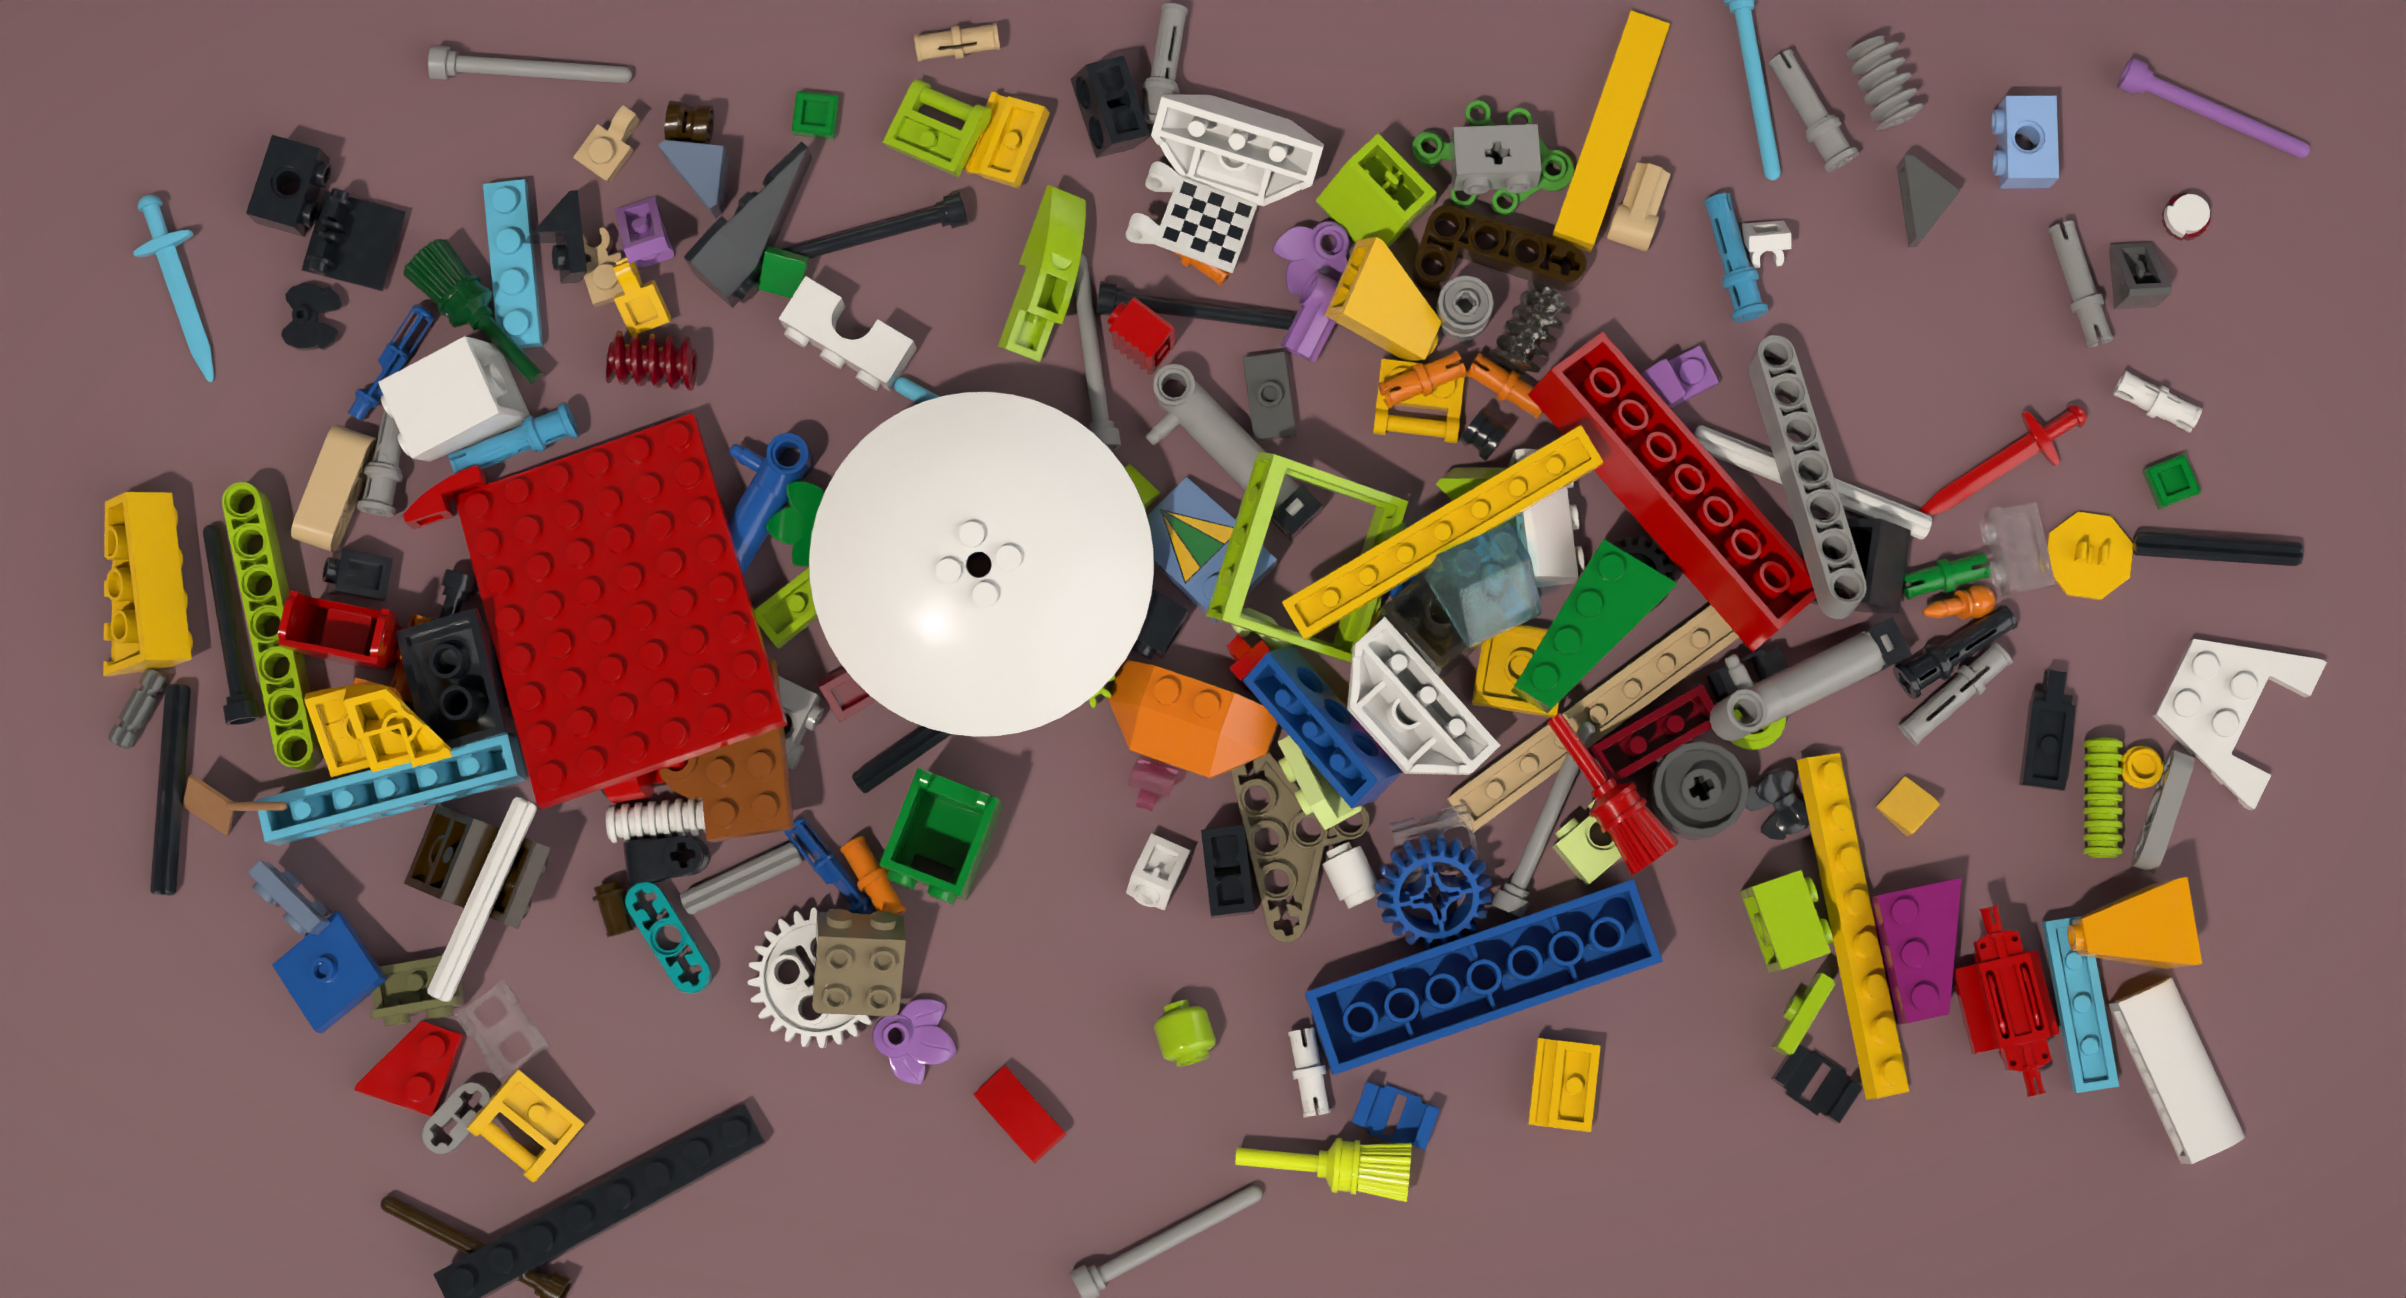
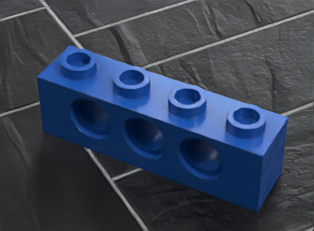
M1294 646L1268 652L1242 680L1351 809L1377 800L1402 773Z

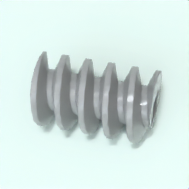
M1877 36L1863 41L1849 49L1845 54L1849 61H1857L1851 68L1852 74L1863 76L1858 81L1857 86L1860 91L1869 92L1863 99L1864 104L1867 107H1875L1870 112V119L1873 122H1882L1875 131L1886 130L1913 118L1924 108L1923 103H1909L1908 100L1918 90L1917 88H1903V84L1912 75L1910 72L1897 73L1896 69L1906 62L1905 57H1891L1890 54L1900 44L1897 41L1886 43L1884 40L1885 36Z

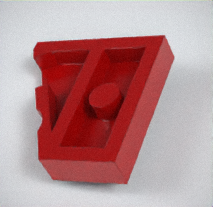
M420 1021L356 1084L354 1090L432 1117L439 1109L465 1035L426 1021Z

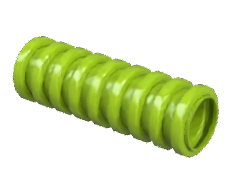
M2089 738L2083 742V747L2088 748V754L2083 755V760L2088 762V767L2083 768V774L2088 775V780L2083 782V787L2088 788V794L2083 795V800L2087 802V807L2083 808V814L2087 815V821L2083 822V827L2087 828V834L2083 835V841L2087 842V847L2083 848V854L2093 858H2117L2118 855L2123 854V849L2118 848V842L2123 841V836L2118 834V829L2123 828V822L2118 821V815L2123 814V809L2118 808V802L2123 801V796L2118 794V789L2123 787V782L2118 781V775L2123 774V769L2118 767V762L2123 761V755L2118 754V749L2123 748V742L2116 738Z

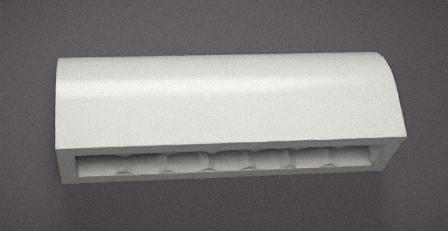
M2172 977L2108 1004L2180 1163L2194 1164L2242 1141L2245 1135Z

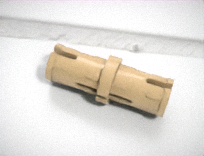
M997 23L960 29L959 25L951 26L950 31L914 35L918 62L954 55L955 59H962L964 54L995 49L1001 50Z

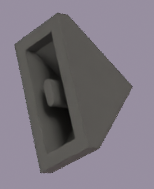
M1906 155L1897 165V173L1909 248L1918 246L1960 190L1914 155Z
M2152 242L2110 244L2109 255L2114 309L2157 307L2171 295L2172 285Z

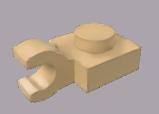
M622 105L613 117L608 131L597 124L573 158L605 182L611 184L634 152L625 142L636 130L641 119L637 117V114Z

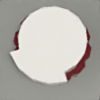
M2192 193L2179 194L2177 197L2172 198L2163 209V226L2166 227V232L2170 236H2174L2175 239L2181 241L2183 239L2187 241L2193 240L2206 231V227L2209 226L2211 220L2210 208L2207 202L2198 195Z

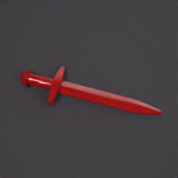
M2069 405L2066 407L2067 412L2044 427L2028 411H2023L2021 416L2029 434L1939 490L1918 511L1930 517L1947 511L2038 452H2041L2053 466H2058L2060 461L2052 441L2075 426L2079 428L2084 426L2087 420L2085 410L2079 405Z

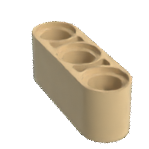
M338 424L332 426L324 441L291 528V537L293 539L329 552H335L338 549L367 476L364 474V470L368 463L373 461L377 438Z

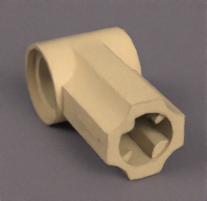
M1636 163L1626 188L1622 204L1619 203L1607 235L1608 240L1647 252L1659 217L1656 215L1671 175L1670 173L1650 163Z

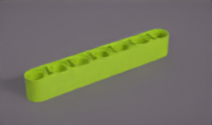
M237 482L225 490L222 497V507L274 752L277 759L283 765L299 771H309L321 762L323 752L304 701L305 694L311 692L304 657L301 653L279 646L278 633L272 637H267L264 629L266 622L270 618L279 617L281 621L284 604L290 593L272 507L268 496L249 483ZM247 495H253L255 498L253 508L245 514H240V500ZM262 535V549L254 555H249L247 551L249 540L254 536ZM264 576H270L272 579L270 591L263 596H258L256 593L257 582ZM287 657L290 663L288 673L281 678H275L273 673L275 663L279 659ZM295 698L298 702V712L293 718L285 720L282 715V707L287 700ZM304 739L307 744V753L301 760L294 761L291 757L292 745L296 741Z

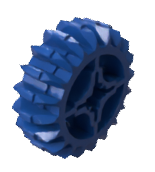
M1440 833L1437 834L1434 844L1429 843L1426 834H1421L1419 836L1421 846L1413 848L1412 842L1405 840L1403 845L1406 853L1403 856L1398 851L1391 850L1389 855L1395 865L1382 864L1380 871L1386 879L1377 880L1375 884L1377 891L1383 893L1376 898L1378 908L1385 909L1381 914L1384 923H1393L1391 929L1395 936H1400L1406 932V941L1411 946L1417 942L1419 937H1422L1423 947L1428 950L1432 946L1433 939H1438L1440 945L1448 943L1447 937L1454 935L1456 940L1464 938L1462 929L1465 927L1471 932H1476L1478 926L1473 917L1486 918L1488 915L1487 910L1481 904H1487L1492 901L1491 893L1485 890L1492 885V880L1489 875L1482 874L1487 868L1484 860H1474L1476 851L1472 846L1462 850V842L1459 838H1454L1446 846L1445 836ZM1435 862L1453 865L1466 876L1456 878L1455 874H1441L1437 871ZM1421 866L1420 877L1416 881L1406 884V888L1401 889L1407 876ZM1431 875L1439 888V895L1436 896L1437 907H1435L1432 897L1429 896L1428 888L1432 886ZM1462 894H1466L1459 908L1446 916L1448 906L1453 901L1462 899ZM1411 905L1413 909L1425 908L1431 912L1432 920L1417 918L1408 913L1403 906Z

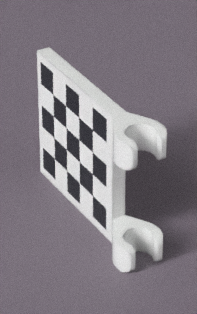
M1153 162L1145 181L1146 187L1155 192L1173 193L1160 226L1148 216L1134 213L1126 231V238L1134 243L1155 244L1233 274L1258 204L1181 176L1165 163Z

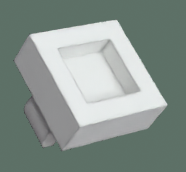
M1784 220L1742 224V240L1749 251V257L1753 266L1760 268V256L1766 251L1774 252V263L1776 266H1782L1784 262L1782 250L1791 249V231Z

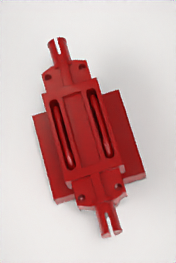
M1998 905L1979 909L1987 935H1983L1973 942L1975 964L1953 969V982L1972 1054H1977L1994 1049L1998 1050L2004 1062L2005 1070L2022 1071L2028 1094L2027 1097L2044 1094L2046 1091L2044 1090L2039 1067L2052 1060L2046 1038L2058 1035L2059 1031L2038 950L2024 952L2019 932L2003 931Z

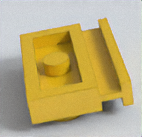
M992 91L986 107L991 109L990 122L987 128L980 133L963 170L968 174H977L985 179L1020 189L1050 112L1044 106L1010 96L1004 97Z
M1537 1038L1528 1125L1591 1132L1600 1045Z

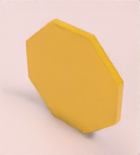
M2076 512L2048 533L2044 567L2067 596L2101 600L2130 578L2133 543L2112 516Z

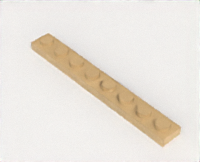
M1710 605L1564 712L1563 716L1575 733L1583 722H1591L1594 725L1595 734L1588 747L1590 748L1737 640L1739 636ZM1547 725L1446 800L1471 834H1473L1560 770L1568 751L1550 726Z

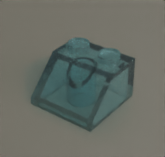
M1509 522L1437 554L1424 576L1468 648L1533 619L1542 612L1532 559Z

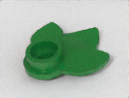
M791 482L786 485L790 507L782 508L768 520L766 530L775 540L793 545L792 563L794 566H809L812 531L824 492L820 487L811 483Z

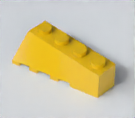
M125 492L105 501L104 557L112 560V569L109 571L107 579L104 580V597H109L112 600L111 623H104L103 640L111 641V661H103V677L143 672L147 668L154 670L170 668L192 659L193 639L188 631L186 614L188 596L183 589L181 572L183 554L178 546L176 529L178 513L173 504L172 493Z

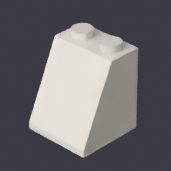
M466 336L378 382L383 392L381 396L382 405L387 414L394 418L400 431L398 434L399 444L408 456H411L412 459L433 461L449 453L521 426L525 417L530 416L503 354L493 343Z

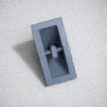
M669 140L662 141L658 147L664 157L714 218H718L723 212L729 156L724 146Z

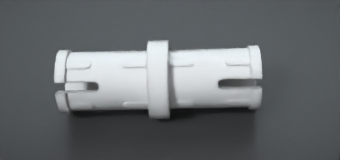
M2124 371L2113 391L2114 396L2145 410L2147 416L2153 419L2157 416L2167 420L2188 433L2195 427L2203 410L2169 393V388L2163 385L2157 387L2128 371Z
M1315 1027L1303 1029L1306 1047L1303 1046L1301 1030L1288 1032L1296 1070L1292 1071L1293 1080L1298 1079L1304 1112L1303 1118L1316 1116L1313 1098L1316 1100L1318 1115L1331 1113L1323 1074H1327L1325 1065L1321 1066Z

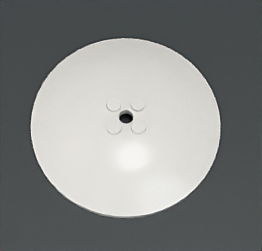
M965 392L927 400L899 412L865 436L848 454L825 490L816 514L809 554L810 584L818 620L830 647L854 681L872 698L901 717L929 729L973 737L1001 736L1034 729L1063 717L1081 706L1113 677L1129 655L1147 615L1154 577V549L1146 511L1133 481L1113 452L1093 432L1063 412L1032 399L995 392ZM975 552L987 554L992 563L990 572L981 578L971 575L967 569V560Z

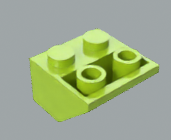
M1377 133L1345 163L1315 202L1335 223L1340 224L1345 229L1348 236L1355 243L1360 239L1378 237L1385 242L1387 247H1390L1434 205L1437 192Z

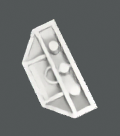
M1163 94L1151 134L1179 175L1260 206H1266L1301 189L1312 186L1324 148L1323 143L1290 119L1213 95Z
M1386 617L1381 619L1353 645L1347 710L1405 774L1469 775L1501 746Z

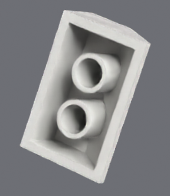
M1516 449L1508 466L1511 467L1538 450ZM1574 482L1515 516L1524 589L1573 584L1578 579V572L1584 571L1583 550L1581 546H1574L1573 530L1579 529L1578 510L1576 504L1569 505L1567 488H1573Z

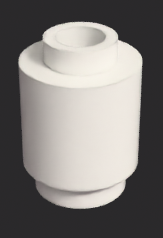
M1347 842L1326 853L1329 860L1322 865L1339 900H1344L1348 909L1379 895L1375 886L1377 878L1361 846L1352 849L1350 842Z

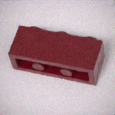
M1701 684L1593 745L1588 751L1607 778L1613 777L1616 782H1619L1712 729L1710 712L1714 703Z

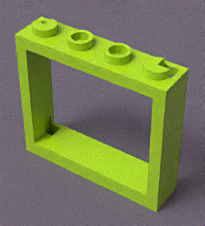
M1257 452L1206 616L1351 663L1353 645L1367 633L1372 616L1376 614L1380 607L1381 596L1342 618L1339 622L1333 644L1314 637L1304 641L1299 632L1241 614L1284 475L1376 507L1361 555L1404 529L1406 523H1403L1402 520L1408 501L1276 454Z

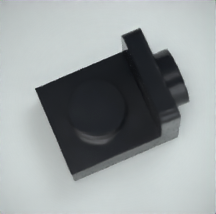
M340 549L333 552L332 557H327L322 573V581L328 583L326 593L334 595L342 593L377 601L386 600L393 558L348 549Z

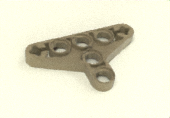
M1268 752V755L1253 760L1255 775L1263 770L1266 780L1252 779L1240 785L1238 777H1247L1245 765L1230 770L1242 823L1245 828V836L1267 929L1270 936L1276 941L1292 943L1303 935L1306 927L1324 847L1360 838L1367 831L1369 814L1366 808L1361 805L1362 809L1359 813L1362 817V826L1354 833L1344 832L1338 824L1325 830L1314 812L1306 816L1294 794L1300 789L1294 782H1289L1281 766ZM1252 787L1264 788L1269 795L1268 805L1260 811L1251 810L1245 804V793ZM1303 819H1313L1321 828L1319 838L1312 843L1303 842L1297 837L1296 826ZM1270 828L1277 833L1279 844L1274 851L1262 852L1256 848L1254 837L1259 830ZM1272 870L1283 871L1289 879L1288 888L1281 894H1272L1264 886V878ZM1293 895L1295 905L1286 904L1289 917H1297L1299 925L1293 927L1292 935L1285 936L1283 930H1275L1274 923L1280 920L1279 908L1277 906L1269 910L1268 901H1283Z

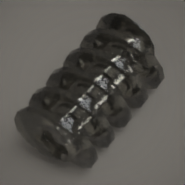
M1535 280L1528 281L1527 285L1531 291L1522 292L1519 298L1523 306L1519 305L1513 308L1511 314L1515 320L1506 321L1503 328L1507 335L1498 336L1496 345L1500 350L1494 349L1489 353L1490 358L1498 365L1510 371L1514 369L1520 374H1525L1526 371L1540 372L1541 368L1533 361L1534 356L1547 359L1549 354L1540 346L1541 343L1555 344L1557 339L1548 331L1549 328L1563 329L1564 324L1556 317L1557 313L1570 315L1572 309L1564 302L1565 299L1557 291Z

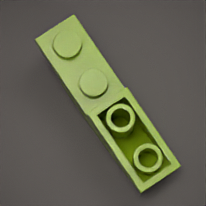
M1047 185L1019 265L1026 267L998 347L1040 362L1054 322L1063 324L1081 259L1086 218L1085 199Z

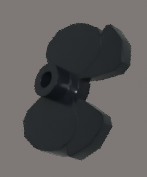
M300 284L291 287L285 296L286 301L293 309L292 321L282 330L281 336L288 346L302 351L318 348L325 350L335 344L339 336L338 330L318 322V313L340 310L342 307L340 296L330 287H325L324 290L310 284Z
M1785 768L1770 770L1757 781L1756 787L1749 785L1745 806L1747 810L1755 811L1772 804L1776 811L1761 826V833L1775 840H1784L1786 834L1798 833L1810 825L1805 800L1797 799L1796 794L1792 791L1795 776L1793 772Z

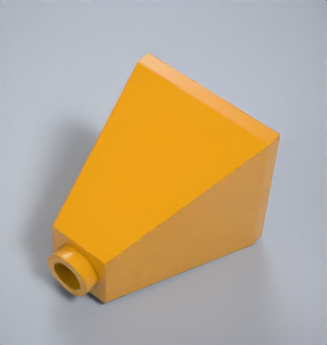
M2188 877L2148 885L2072 920L2073 925H2069L2067 928L2069 946L2072 951H2077L2078 955L2163 969L2202 964Z

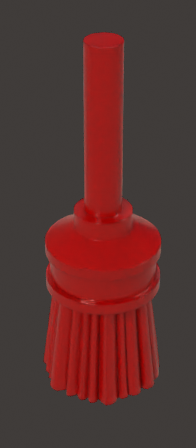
M1561 712L1547 721L1550 728L1594 788L1591 794L1596 800L1589 814L1599 823L1602 833L1608 831L1631 875L1638 873L1679 843L1645 806L1647 801L1639 795L1635 789L1636 785L1634 782L1618 784L1613 777L1607 778Z

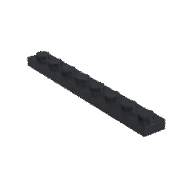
M744 1104L433 1275L445 1298H486L764 1146L766 1143Z

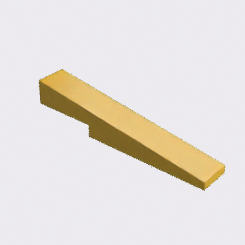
M1632 10L1630 11L1554 228L1552 239L1591 253L1670 23Z

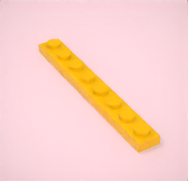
M1580 425L1282 601V604L1305 641L1603 465V460Z
M1840 753L1796 760L1865 1099H1877L1910 1092Z

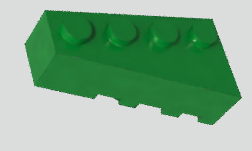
M1603 539L1511 692L1548 713L1678 583Z

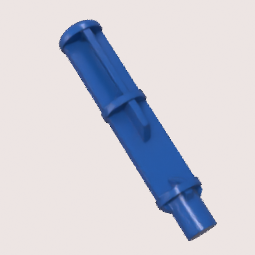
M421 305L412 306L409 314L378 359L383 369L370 389L359 388L355 392L356 400L348 411L350 415L363 421L369 410L379 405L383 392L378 382L400 371L405 362L408 361L414 348L435 319L429 309ZM412 312L418 315L417 319L400 345L393 342ZM425 319L429 323L410 352L404 349V346L421 320Z
M803 817L794 819V829L786 830L784 834L797 847L813 867V870L826 885L834 884L849 902V912L857 914L874 913L870 898L859 890L856 882L809 826L806 819ZM804 825L814 836V838L819 842V844L823 847V849L827 852L826 854L821 850V848L817 845L813 838L804 829ZM792 834L797 838V840L801 843V845L806 849V851H807V852L810 854V856L814 859V861H815L814 863H813L812 860L808 857V855L803 851V849L799 846V844L795 841V839L791 836Z

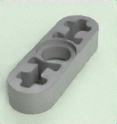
M2171 750L2163 764V774L2156 784L2133 853V867L2153 874L2158 870L2165 855L2193 771L2194 757L2176 750Z

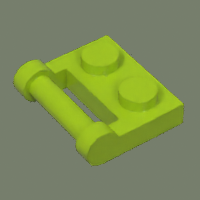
M915 79L910 85L883 143L892 150L959 178L980 133L987 128L990 122L991 109L979 104L971 106L931 89V85L927 82ZM926 104L966 122L962 130H959L923 115L918 111L921 106Z

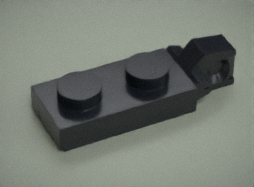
M2045 671L2041 691L2034 690L2032 692L2028 708L2019 781L2020 786L2065 791L2076 707L2072 705L2073 696L2064 694L2067 672Z

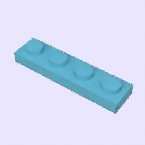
M525 179L483 184L496 323L520 349L543 346L534 245L524 243L532 233L528 183Z
M2081 916L2042 922L2073 1093L2119 1087L2096 958L2078 955L2077 951L2071 950L2068 942L2067 928L2069 925H2073L2072 920Z

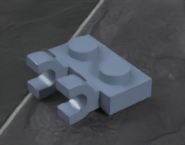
M259 860L247 872L256 881L252 886L253 889L269 904L273 903L276 907L281 906L286 911L283 919L299 934L303 933L305 936L309 933L319 935L331 923L327 917L332 911L321 900L310 902L297 889L302 882L290 870L280 872L272 863Z

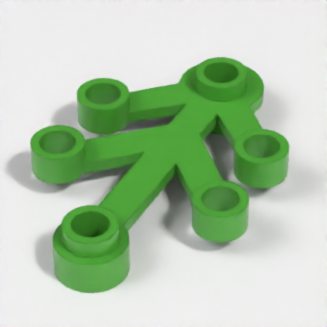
M1477 100L1467 106L1465 121L1470 127L1495 126L1490 119V108L1485 102ZM1515 108L1510 111L1506 120V125H1512L1511 119L1515 116H1521L1526 120V124H1532L1531 114L1523 108ZM1473 109H1481L1485 113V118L1476 121L1471 118L1470 112ZM1426 131L1414 139L1411 154L1413 160L1419 166L1433 168L1442 160L1451 161L1450 143L1444 142L1439 134ZM1539 137L1541 175L1537 188H1531L1523 193H1510L1506 189L1496 191L1491 202L1493 211L1499 216H1509L1515 211L1518 204L1540 189L1548 192H1557L1567 187L1574 174L1573 163L1569 156L1559 150H1548ZM1426 141H1431L1435 143L1437 150L1434 153L1428 154L1422 150L1421 145ZM1493 158L1494 164L1498 165L1497 159ZM1550 163L1557 164L1560 167L1561 173L1557 176H1551L1546 172L1545 167ZM1452 187L1450 200L1455 207L1467 209L1472 206L1475 198L1481 194L1471 195L1468 201H1460L1456 198V191H1453ZM1501 196H1506L1511 199L1512 206L1508 209H1502L1498 206L1497 199Z

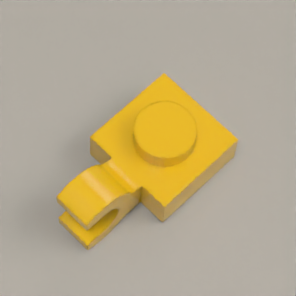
M627 257L617 260L615 262L617 266H614L613 270L623 292L616 294L614 301L630 336L632 337L634 332H639L640 334L670 322L671 315L655 280L642 284L635 261L629 263Z

